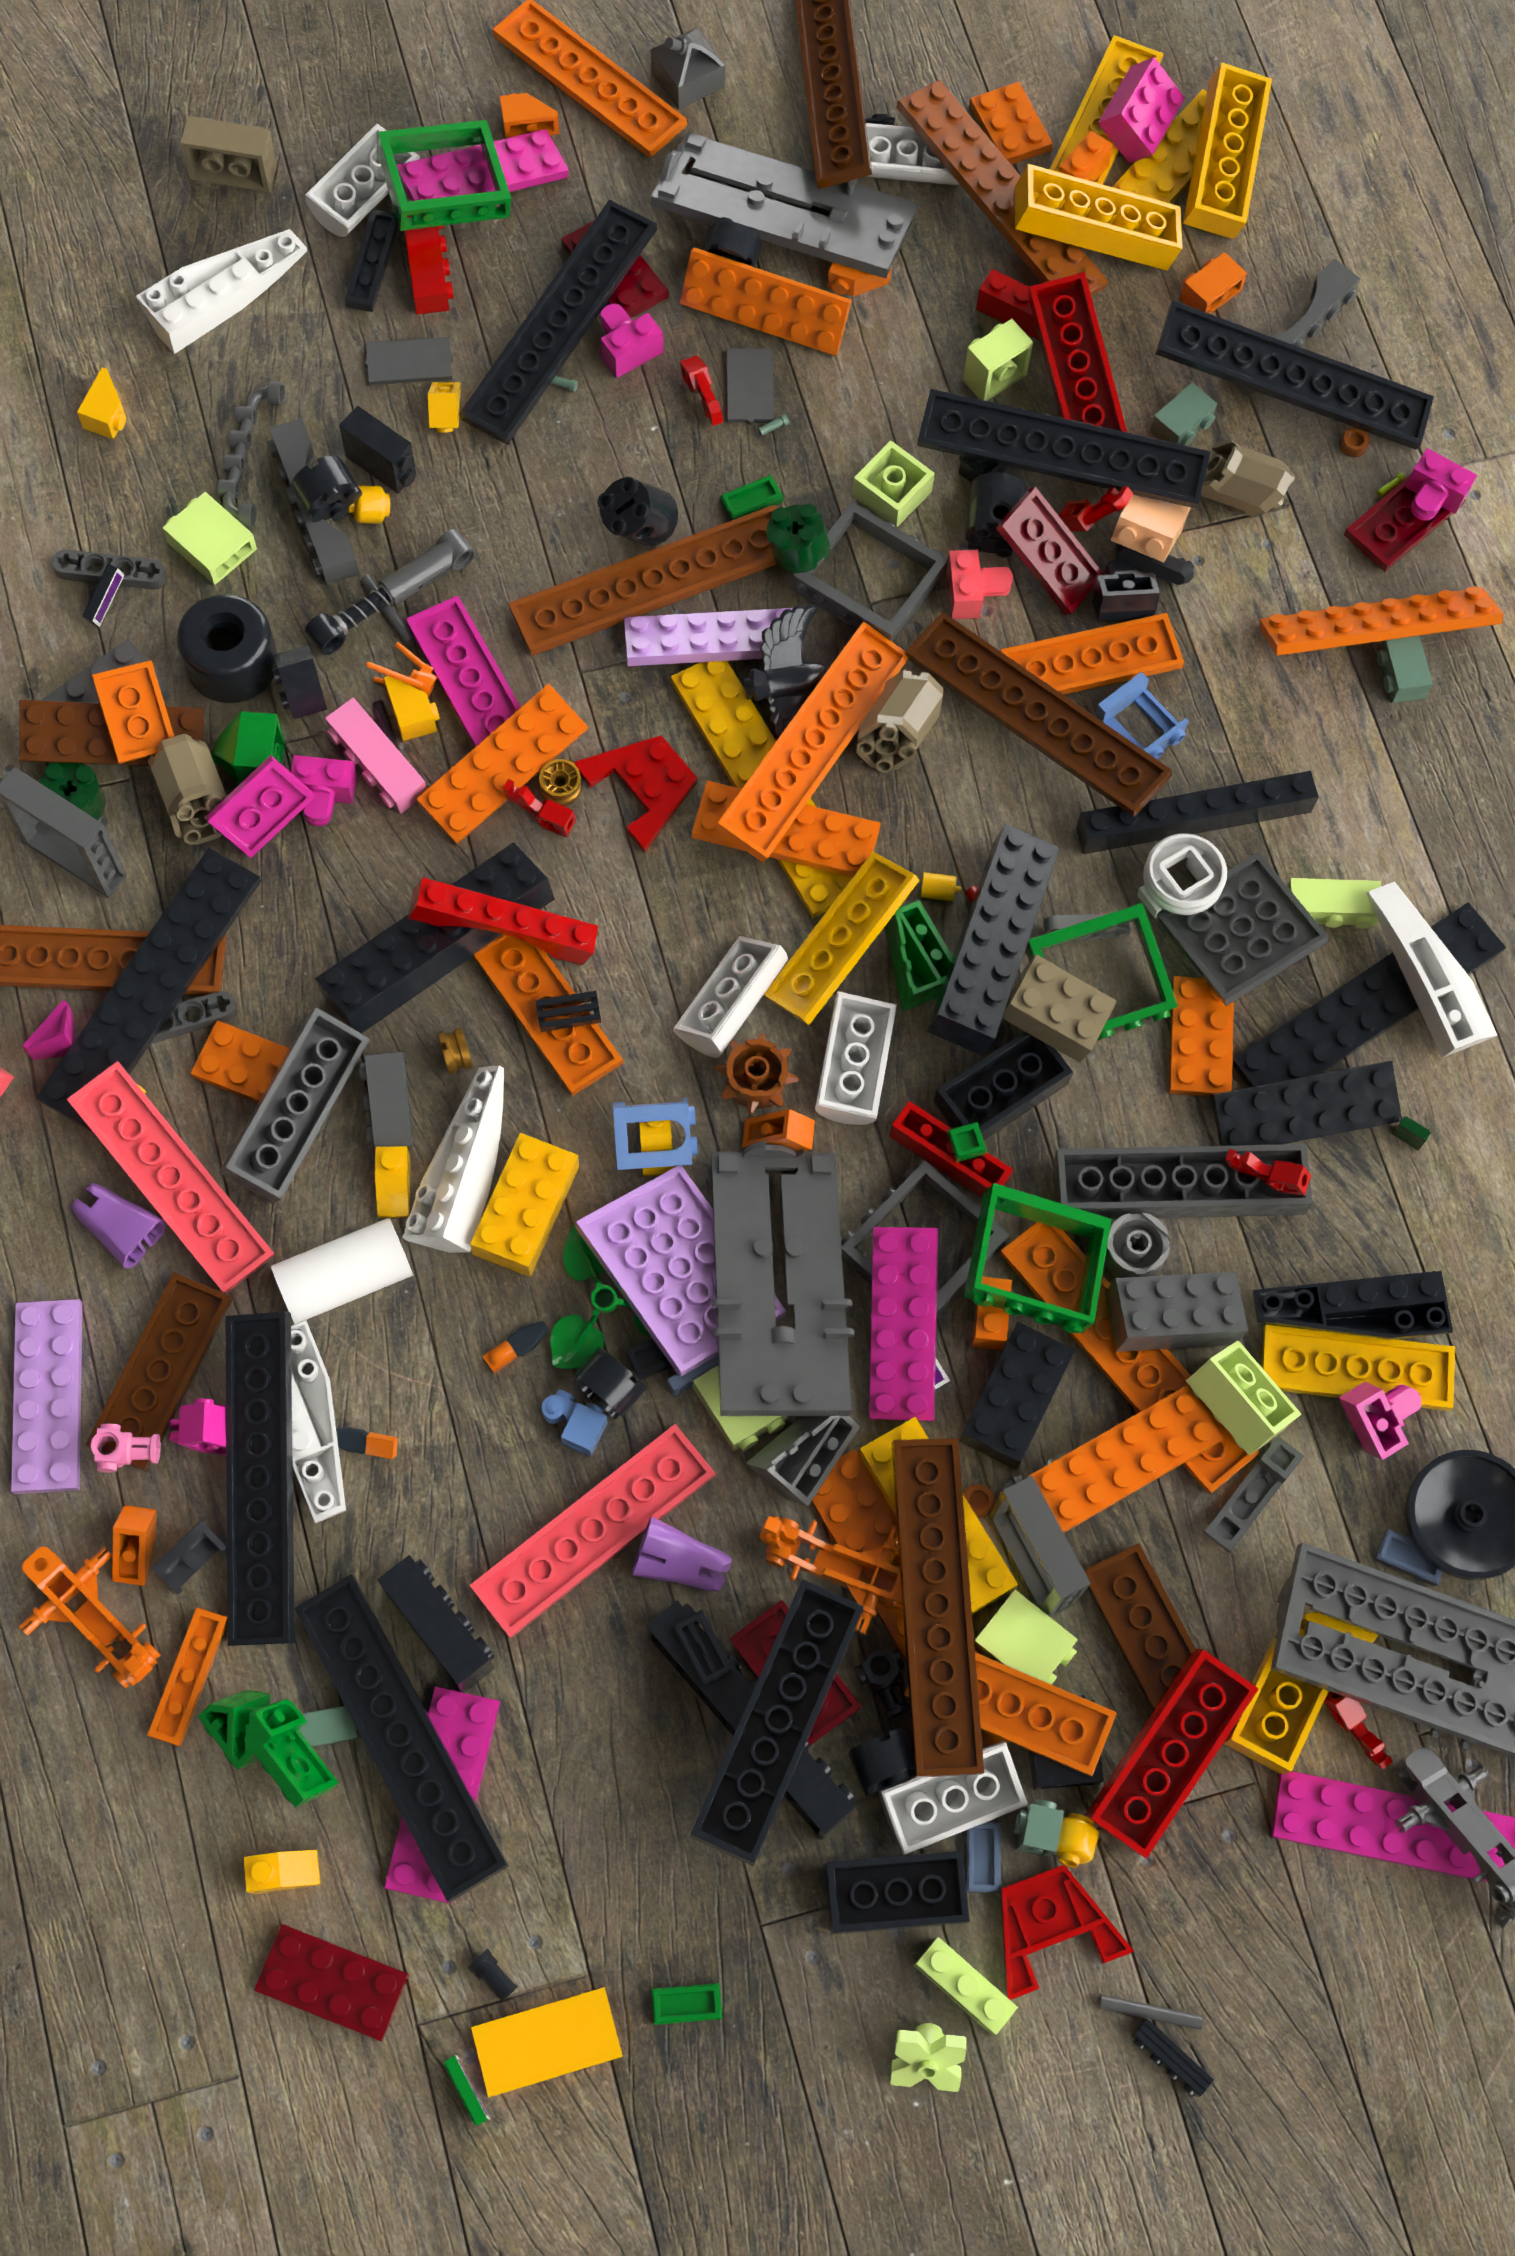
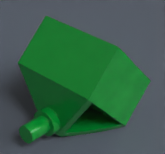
M241 711L216 740L214 748L210 753L214 764L221 765L237 786L270 755L282 764L285 739L278 715Z

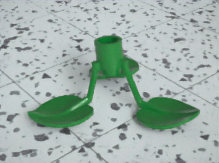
M575 1225L571 1228L564 1244L563 1263L567 1273L576 1281L581 1282L589 1279L591 1276L593 1277L596 1289L592 1292L591 1301L595 1309L588 1323L579 1315H568L558 1320L554 1325L550 1338L552 1364L559 1369L579 1368L598 1346L603 1349L604 1335L598 1329L592 1328L600 1313H610L616 1309L617 1305L632 1309L627 1301L618 1299L613 1288L601 1284L597 1273H605L606 1271L579 1234ZM635 1314L634 1322L637 1329L643 1335L651 1337Z

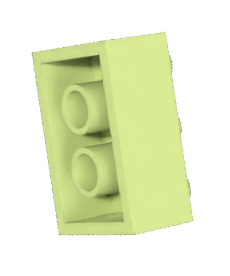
M1236 1341L1210 1358L1186 1380L1195 1396L1207 1405L1213 1412L1214 1418L1224 1425L1234 1437L1236 1444L1245 1450L1249 1456L1276 1437L1301 1415L1299 1410L1239 1341Z

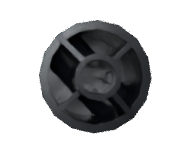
M994 472L980 475L971 482L965 537L968 542V550L995 553L1002 558L1012 555L1013 549L996 527L1027 492V487L1022 480L1013 475Z
M625 477L614 481L598 498L602 522L608 531L614 535L643 545L656 546L665 542L676 528L678 522L676 501L670 493L632 477Z

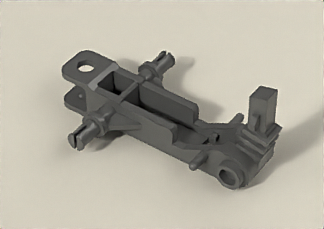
M1422 1747L1405 1759V1767L1400 1769L1397 1774L1399 1783L1420 1805L1409 1807L1407 1814L1395 1820V1825L1397 1828L1400 1827L1399 1831L1402 1833L1414 1825L1420 1826L1423 1823L1440 1828L1463 1854L1471 1852L1482 1871L1472 1879V1882L1478 1884L1486 1878L1491 1887V1894L1500 1907L1494 1917L1503 1929L1515 1919V1849L1474 1802L1473 1791L1476 1789V1784L1489 1777L1488 1771H1483L1485 1767L1479 1765L1469 1773H1461L1456 1781L1430 1748ZM1410 1774L1414 1777V1779H1415L1417 1782H1414V1781L1410 1778ZM1450 1804L1456 1809L1453 1813L1447 1807ZM1495 1847L1498 1850L1496 1854L1499 1858H1502L1505 1864L1502 1868H1499L1487 1854V1852Z

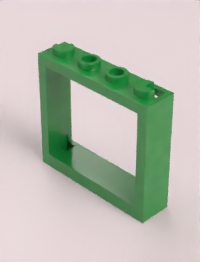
M487 120L378 132L377 154L400 231L509 218L511 195ZM481 144L495 191L407 202L393 154Z
M1143 903L1028 940L1025 952L1030 962L1036 954L1044 958L1042 950L1132 921L1135 922L1162 1003L1107 1020L1097 1041L1113 1036V1029L1124 1026L1125 1031H1129L1143 1026L1141 1020L1152 1017L1153 1022L1170 1017L1169 1011L1178 1007Z
M993 1183L983 1194L964 1298L973 1300L979 1306L1001 1308L1009 1315L1031 1317L1039 1324H1055L1062 1326L1065 1331L1070 1333H1083L1095 1322L1112 1219ZM995 1209L1089 1238L1077 1312L981 1283Z

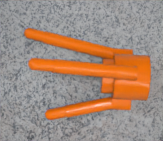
M399 642L395 643V647L420 668V671L414 669L411 676L407 677L380 665L366 662V667L426 692L427 697L430 696L437 681V676L431 674L434 668L423 663ZM373 678L375 683L385 685L383 678Z

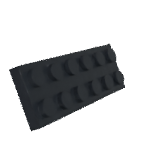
M1389 1060L1211 1094L1220 1146L1282 1145L1396 1123L1402 1120L1393 1061Z

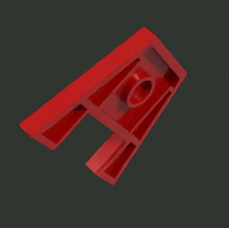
M662 735L573 762L579 769L581 778L590 788L612 773H615L644 807L647 813L626 827L627 833L644 853L697 784L696 775Z
M1065 1865L1001 1889L1006 1997L1009 2000L1040 1989L1027 1957L1028 1954L1087 1931L1090 1934L1101 1964L1135 1952Z

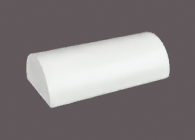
M866 123L873 174L866 177L959 186L957 180L913 127Z
M376 124L305 194L306 203L314 217L327 230L337 236H347L389 193L377 154L378 132L386 131L379 124ZM415 152L393 154L396 165L420 159V156Z
M739 936L673 1029L675 1034L700 1053L714 1058L720 1057L787 962V954L781 945Z
M837 991L815 1110L818 1114L835 1122L852 1125L870 1124L877 1119L896 1004Z
M390 1218L271 1266L294 1324L413 1276Z
M1004 1740L982 1749L984 1774L920 1778L913 1776L879 1791L886 1819L903 1855L1028 1805L1009 1749Z

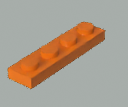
M196 1607L147 1736L181 1747L226 1630L228 1617Z

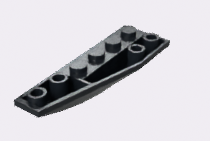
M1442 1270L1253 1290L1257 1321L1260 1323L1387 1340L1449 1334L1453 1332Z

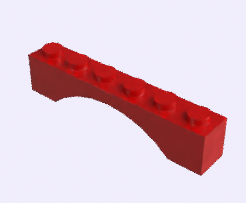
M423 877L413 890L408 915L409 919L435 926L470 927L505 934L528 942L544 950L554 958L579 965H584L594 954L598 925Z

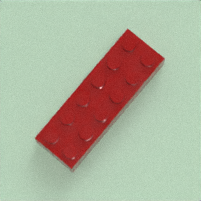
M1085 272L1030 286L1028 300L1059 417L1127 432Z
M1195 1648L1084 1816L1091 1819L1095 1824L1138 1855L1147 1859L1259 1688L1204 1649Z

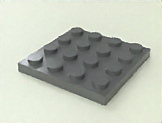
M1259 852L1227 871L1226 884L1219 899L1207 910L1192 915H1180L1165 910L1157 915L1161 925L1225 1006L1329 942L1325 931Z

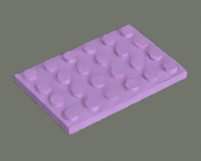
M682 1165L669 1170L576 1221L575 1228L679 1377L718 1355L717 1336H713V1329L717 1328L716 1307H712V1300L716 1299L713 1208ZM775 1296L776 1321L785 1317L787 1311Z

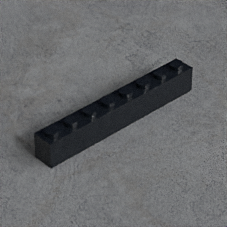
M1311 771L1152 799L1135 817H1132L1118 806L1081 812L1076 830L1083 854L1159 841L1175 834H1197L1311 813L1319 796Z

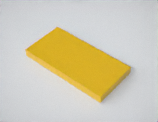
M605 1987L471 2027L488 2098L623 2057Z

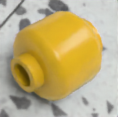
M358 485L362 491V496L347 508L348 513H353L354 520L357 523H382L384 518L389 517L390 514L389 494L385 493L384 489L380 486Z
M1071 1813L1067 1817H1063L1057 1853H1055L1059 1857L1061 1864L1077 1868L1079 1864L1088 1863L1093 1859L1099 1839V1832L1094 1826V1822L1088 1817L1077 1813Z

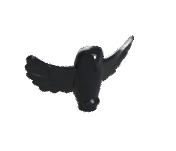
M798 605L792 610L786 609L779 618L772 620L770 627L762 631L763 643L760 646V650L763 654V671L753 669L750 671V676L744 677L747 700L768 701L771 713L770 721L775 726V733L779 737L827 672L823 664L803 662V640L806 629L816 613L817 608L815 605H807L805 607Z

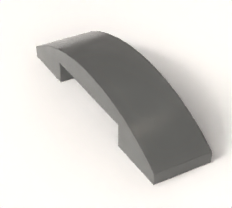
M1278 1436L1204 1531V1534L1230 1554L1280 1486L1303 1459L1304 1455Z

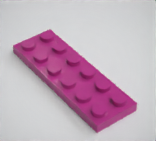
M546 129L494 141L509 192L568 178L569 169ZM481 145L396 165L403 189L410 201L495 191Z
M458 595L406 618L409 630L429 666L434 668V675L437 676L441 688L472 744L476 747L521 708L520 704Z
M873 1227L869 1419L910 1420L916 1417L917 1420L935 1421L938 1228Z
M435 1686L428 1715L476 1803L501 1702ZM402 1816L384 1888L449 1903L446 1901Z

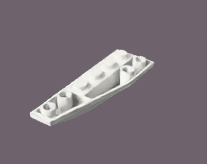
M288 229L184 266L138 294L136 299L158 337L175 354L245 308L307 252V247Z
M1394 881L1368 891L1366 894L1441 1057H1446L1496 1037L1495 1028L1473 981Z
M489 1066L478 1068L416 1191V1198L410 1216L406 1221V1228L402 1237L404 1240L448 1253L470 1252V1243L479 1225L496 1165L503 1110V1067Z
M305 1320L291 1326L292 1455L294 1471L314 1522L318 1523L346 1511L330 1378L308 1323Z

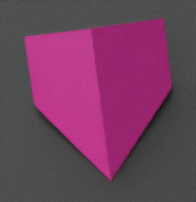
M63 1000L22 1045L32 1060L64 1057L76 1040L75 1015L69 1004Z

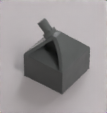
M698 27L675 38L668 37L664 43L651 49V72L678 110L725 87V64Z

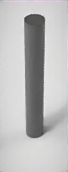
M369 574L361 578L360 582L369 594L371 590L377 591L379 589ZM390 604V607L386 605L380 610L406 646L415 643L414 636L393 606Z
M1102 1994L1100 1996L1099 2009L1200 2030L1202 2028V2015Z

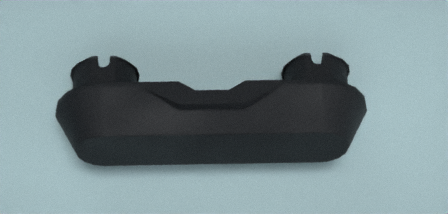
M1118 543L1116 545L1118 558L1128 561L1131 566L1138 568L1141 572H1154L1156 578H1162L1177 585L1188 583L1193 578L1194 566L1189 560L1185 561L1184 558L1178 559L1168 555L1163 563Z

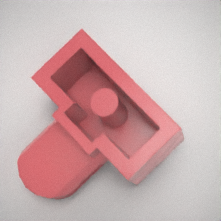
M978 550L949 551L946 571L951 618H980L984 597L1007 596L1013 582L1012 571L1008 567L980 568Z

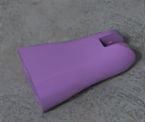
M91 1182L85 1190L94 1198L96 1203L90 1208L87 1204L76 1198L70 1205L74 1215L124 1268L128 1269L136 1266L147 1252L141 1241L149 1247L153 1246L164 1234L166 1222L161 1217L128 1201L110 1189Z
M651 1516L636 1554L631 1576L680 1583L707 1591L721 1590L725 1582V1577L720 1572L729 1571L732 1558L721 1550L702 1543Z

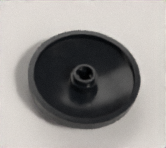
M1479 1450L1452 1451L1432 1460L1417 1474L1409 1488L1406 1499L1405 1514L1407 1527L1419 1552L1440 1571L1464 1580H1487L1498 1577L1514 1568L1515 1468L1505 1460Z

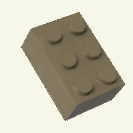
M188 116L180 145L189 179L270 192L277 169L270 129L260 126L241 125L230 121L211 120L206 117Z
M1036 954L1022 972L1008 999L1002 1018L1080 1063L1092 1051L1117 1000Z

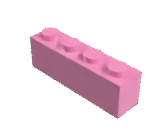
M354 697L325 717L329 728L326 730V733L336 746L340 743L345 748L344 755L348 761H353L355 766L358 764L361 767L363 778L370 787L375 785L381 791L379 796L389 809L394 806L399 814H402L417 803L416 799L427 790L425 781Z

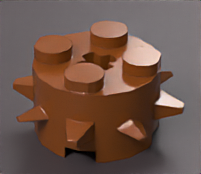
M760 1034L758 1039L746 1040L744 1044L732 1040L729 1043L731 1052L726 1064L715 1065L714 1070L726 1076V1088L721 1097L724 1100L732 1098L734 1102L747 1107L750 1114H753L755 1109L772 1107L773 1105L780 1108L784 1106L782 1095L786 1085L799 1081V1077L788 1072L787 1059L792 1053L791 1049L778 1050L773 1042L766 1040L764 1034ZM753 1072H760V1076H753Z

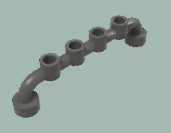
M270 381L268 387L254 390L249 395L246 405L237 406L235 411L236 422L241 424L240 430H231L230 446L235 448L234 455L226 454L224 457V470L229 472L228 479L219 480L218 495L223 497V508L235 519L239 520L244 527L255 526L257 520L255 504L241 503L240 508H236L234 501L240 492L239 480L241 473L245 471V455L247 449L251 446L252 425H255L257 421V405L266 398H268L269 404L283 405L285 401V385L283 382Z

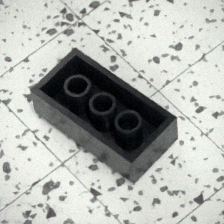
M1023 1032L936 1090L933 1102L953 1129L978 1122L983 1140H986L1067 1086L1073 1071L1055 1048L1031 1034Z
M1017 1321L959 1442L1017 1470L1075 1349Z
M408 1555L377 1579L384 1592L462 1693H465L495 1669L491 1662L495 1658L492 1650L481 1636L476 1640L471 1634L475 1631L471 1623L461 1610L456 1614L451 1608L455 1605L451 1597L441 1585H438L436 1588L432 1585L435 1579L421 1559L415 1562Z
M963 1851L826 1862L825 1864L831 1935L956 1925L970 1922Z

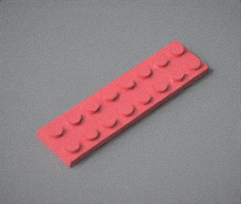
M118 1061L67 1099L223 1293H228L275 1256L270 1247Z
M674 1424L469 1586L511 1639L642 1535L651 1516L658 1520L662 1519L715 1477L716 1473L678 1426Z

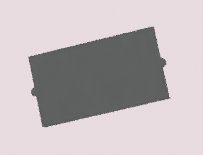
M449 337L366 342L367 360H365V367L368 368L369 385L452 380L451 362H453V355L450 354Z
M751 346L747 348H727L728 422H748L749 425H752L754 422L769 423L774 420L773 348H752Z

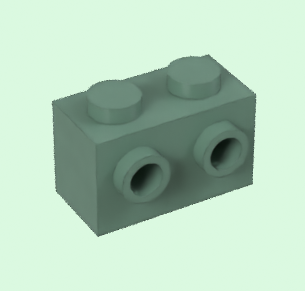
M1037 1799L1036 1803L1029 1804L1023 1811H1020V1814L1017 1813L1013 1827V1834L1018 1835L1015 1850L1044 1857H1050L1057 1853L1064 1811L1057 1810L1056 1803Z

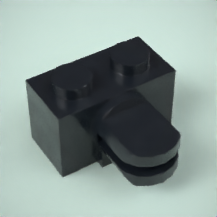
M1123 559L1109 561L1105 574L1097 575L1092 602L1097 620H1130L1154 616L1160 596L1154 572L1137 573L1136 570H1132L1130 563Z
M306 645L274 654L277 666L271 668L276 685L283 684L284 691L280 692L279 695L284 710L290 709L293 719L328 710L309 646Z

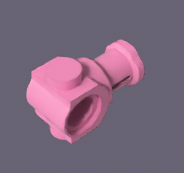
M101 1424V1428H97V1434L91 1441V1450L95 1455L94 1461L97 1463V1471L117 1472V1468L130 1465L132 1460H151V1463L158 1464L160 1459L161 1442L159 1434H153L152 1437H133L131 1432H120V1425ZM116 1442L115 1450L111 1454H102V1447L106 1443Z

